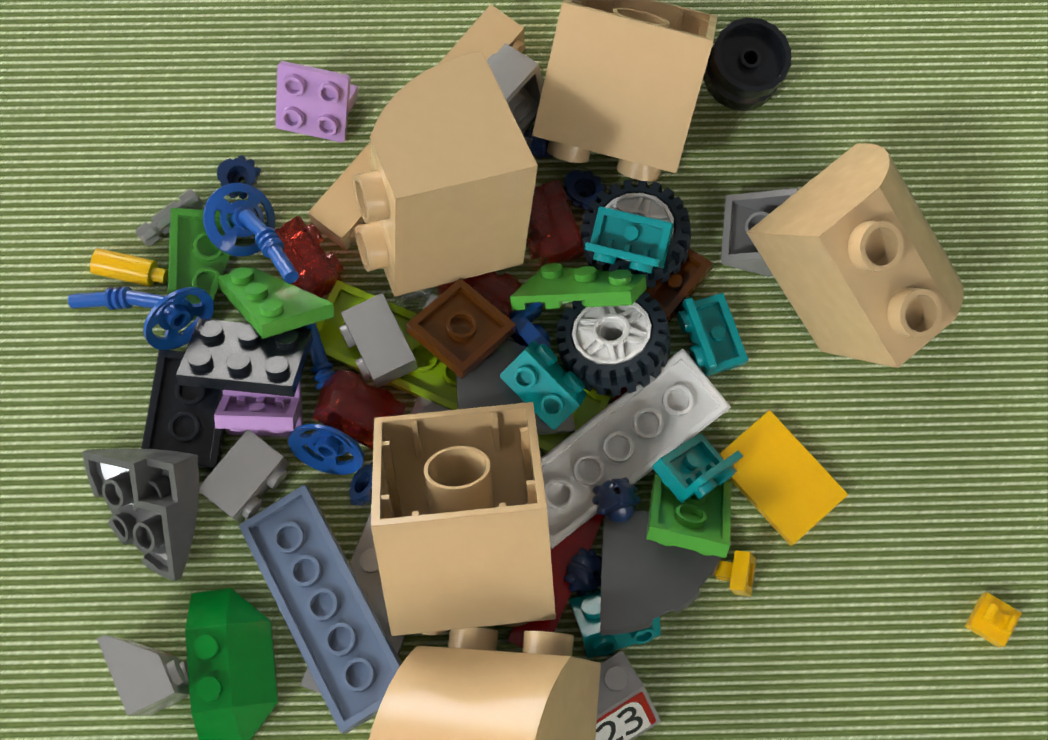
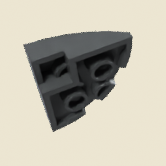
M508 338L463 379L456 375L458 409L525 403L500 378V374L518 357L526 346L520 345ZM535 413L537 435L575 432L573 413L554 430Z
M138 448L88 449L83 451L84 465L91 489L96 498L103 497L113 514L108 524L118 539L124 545L134 544L145 555L142 564L153 572L172 581L181 579L189 557L197 518L199 499L198 455L178 451Z
M635 510L632 517L625 522H614L608 516H604L601 570V635L622 634L651 627L653 619L672 610L676 614L680 613L698 598L699 588L709 575H715L721 557L714 555L705 556L693 550L677 546H664L656 541L647 540L649 512Z

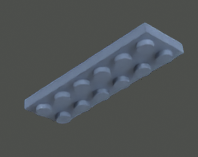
M304 484L238 526L340 733L347 734L377 715L387 688L402 663L312 491Z

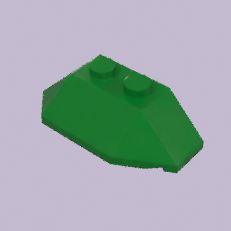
M232 588L191 593L185 637L191 715L198 739L252 740V737L279 702L272 621Z

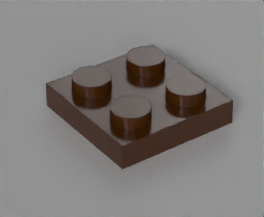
M460 278L407 323L406 331L457 376L463 379L515 333L516 324Z

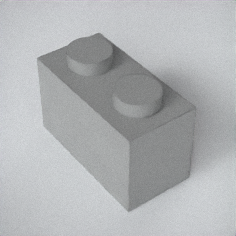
M383 293L341 312L345 325L339 328L348 347L356 345L361 354V358L355 361L365 381L372 378L376 387L379 388L418 369L416 359Z
M246 430L199 486V492L238 523H241L244 518L248 520L258 512L263 504V501L260 499L270 487L275 489L282 483L287 476L288 471L286 468L289 462L252 431Z

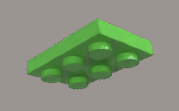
M654 471L646 539L656 541L664 546H677L693 550L705 556L714 555L726 558L730 548L731 479H728L720 486L717 485L700 500L696 495H693L681 503Z

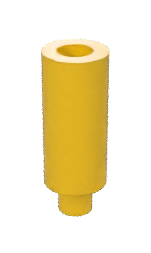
M101 248L95 249L91 257L90 271L95 275L151 287L154 282L165 284L168 280V270L158 268V264L154 260Z

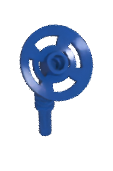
M244 183L227 184L214 191L208 198L203 211V225L210 241L222 252L237 257L249 256L262 251L265 257L272 260L286 283L291 284L297 281L299 274L284 252V243L275 231V213L268 198L257 188ZM233 192L248 194L247 201L238 200L231 204L224 197ZM260 203L266 212L267 226L264 224L263 212L259 206ZM216 210L220 211V224L225 232L223 236H221L216 227ZM255 235L256 243L253 245H234L237 237Z
M128 286L110 287L105 292L70 294L68 297V304L73 309L106 306L110 310L130 309L133 305L152 309L145 320L143 333L146 341L158 350H172L189 343L199 318L211 320L214 311L213 299L205 290L198 287L182 288L167 296L135 291ZM188 294L199 297L200 303L191 304L185 297ZM194 316H197L195 320L186 329H184L181 332H178L179 330L186 327L192 321ZM158 324L162 329L166 330L165 337L155 335L152 328Z
M312 323L301 328L311 329L313 341L309 353L314 367L311 368V372L316 373L313 379L319 382L316 388L321 390L326 425H300L291 432L288 444L293 454L306 465L329 474L347 475L361 468L364 461V453L360 445L353 438L342 432L336 384L339 381L337 378H333L336 375L335 370H331L333 363L328 362L317 325ZM317 429L312 434H302L305 431ZM305 445H308V447H309L313 452H315L316 454H314V453H312L310 450H308ZM346 451L354 456L347 461H338L337 456L344 455Z

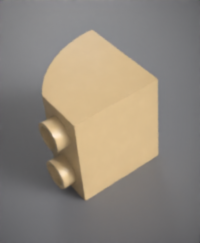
M564 0L561 5L532 136L549 140L547 152L553 157L574 163L588 162L591 151L619 158L618 172L633 179L653 182L659 180L661 170L677 173L714 41L718 16L657 0Z
M482 51L458 56L424 71L399 90L384 107L371 133L370 172L354 175V189L359 210L365 223H368L356 226L355 228L359 254L367 272L381 268L384 269L394 297L455 282L460 278L463 280L522 265L524 262L538 165Z
M870 143L855 144L746 232L821 352L899 368L952 323L960 311L963 301L961 279L890 155L879 145Z
M533 402L374 418L371 530L391 636L417 633L439 635L448 630L494 625L518 627L528 622L556 619L548 512Z
M477 627L450 630L448 648L416 646L406 657L387 688L374 720L369 740H595L601 663L572 657L574 635L524 631L523 651L518 653L497 651L498 630Z

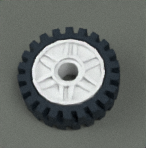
M632 180L624 181V188L620 189L617 183L609 186V194L602 190L597 194V202L591 200L588 204V212H584L582 217L581 239L583 250L586 242L590 243L599 206L674 224L664 268L653 266L652 273L629 268L630 260L616 258L614 265L593 260L594 252L584 250L589 266L595 267L600 271L612 272L624 269L629 270L631 274L646 275L648 289L656 287V280L658 279L662 283L668 281L671 272L677 274L681 268V263H685L688 257V250H690L691 225L687 208H684L683 201L679 196L674 197V191L668 187L662 191L661 184L653 182L652 186L648 187L647 181L639 180L638 186H632Z
M644 291L632 305L585 307L581 301H573V309L566 307L563 312L564 319H559L557 325L556 339L558 351L565 371L573 372L583 382L585 390L591 392L593 387H595L597 394L606 395L607 389H611L612 395L616 396L621 395L622 387H626L628 393L637 391L636 383L639 382L644 388L650 384V375L657 378L661 373V366H666L668 354H670V331L664 310H661L656 299L651 301L650 294Z

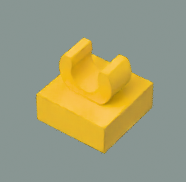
M735 550L733 563L720 560L714 576L718 580L729 581V589L735 595L751 597L757 559L751 552Z
M986 592L981 594L964 627L999 648L1005 647L1022 613Z

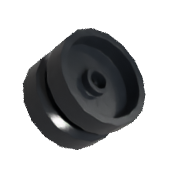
M746 17L731 22L720 32L709 55L703 76L708 92L718 103L732 110L749 111L761 107L774 95L790 69L791 48L786 36L775 25L763 19Z

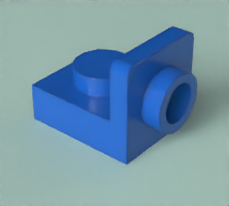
M541 302L530 305L526 304L525 310H514L510 314L511 320L516 324L515 333L511 337L518 344L527 347L535 340L539 345L545 344L550 348L551 345L548 343L550 338L546 331L539 324L533 325L531 323L541 315L543 307Z

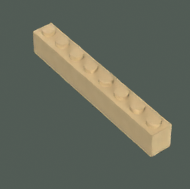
M490 4L440 63L477 51H482L486 60H488L505 43L523 53L525 49L524 27ZM370 142L308 212L313 227L345 251L353 243L357 245L356 226L368 224L363 220L354 189V175L370 172Z

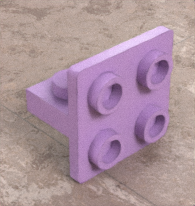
M281 61L277 66L275 126L281 130L344 142L347 136L348 114L357 100L358 86L351 85V78L346 74Z
M300 381L294 397L223 390V397L214 414L215 428L226 429L229 435H243L246 430H250L257 436L289 437L294 428L303 425Z

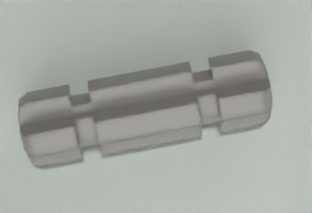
M187 189L178 196L180 200L177 203L173 200L151 217L152 222L150 224L145 222L136 229L137 236L145 245L150 247L161 239L159 237L161 233L164 235L169 233L171 208L200 209L202 207V200L192 189Z

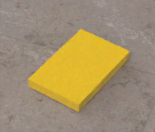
M770 410L720 453L724 460L737 451L743 455L733 465L737 472L729 479L790 546L794 545L848 496L847 492Z

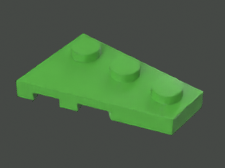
M171 208L168 294L186 287H198L205 290L214 300L219 287L218 276L223 275L230 255L219 250L208 238L203 225L204 210ZM215 211L216 227L221 236H223L225 232L220 224V211ZM188 294L185 297L191 304L200 303L199 297Z
M549 263L543 265L540 270L510 296L512 310H525L527 303L545 302L546 309L560 308L562 304L573 301H581L585 307L632 305L647 289L646 275L631 274L629 270L624 269L610 272L600 271L592 266L569 268L563 267L559 263Z
M240 267L232 270L229 274L218 276L220 290L263 339L335 317L332 302L292 284H288L257 268Z

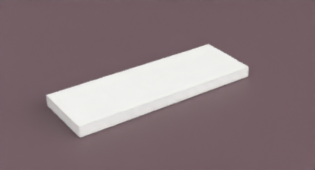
M681 349L668 359L665 367L661 366V373L657 378L650 375V384L643 388L640 383H637V391L632 393L627 391L541 458L551 549L597 514L598 505L592 502L593 497L596 496L592 491L595 486L602 485L607 480L611 481L612 479L624 477L629 479L630 485H634L653 470L651 466L661 457L696 436L731 408L684 349Z

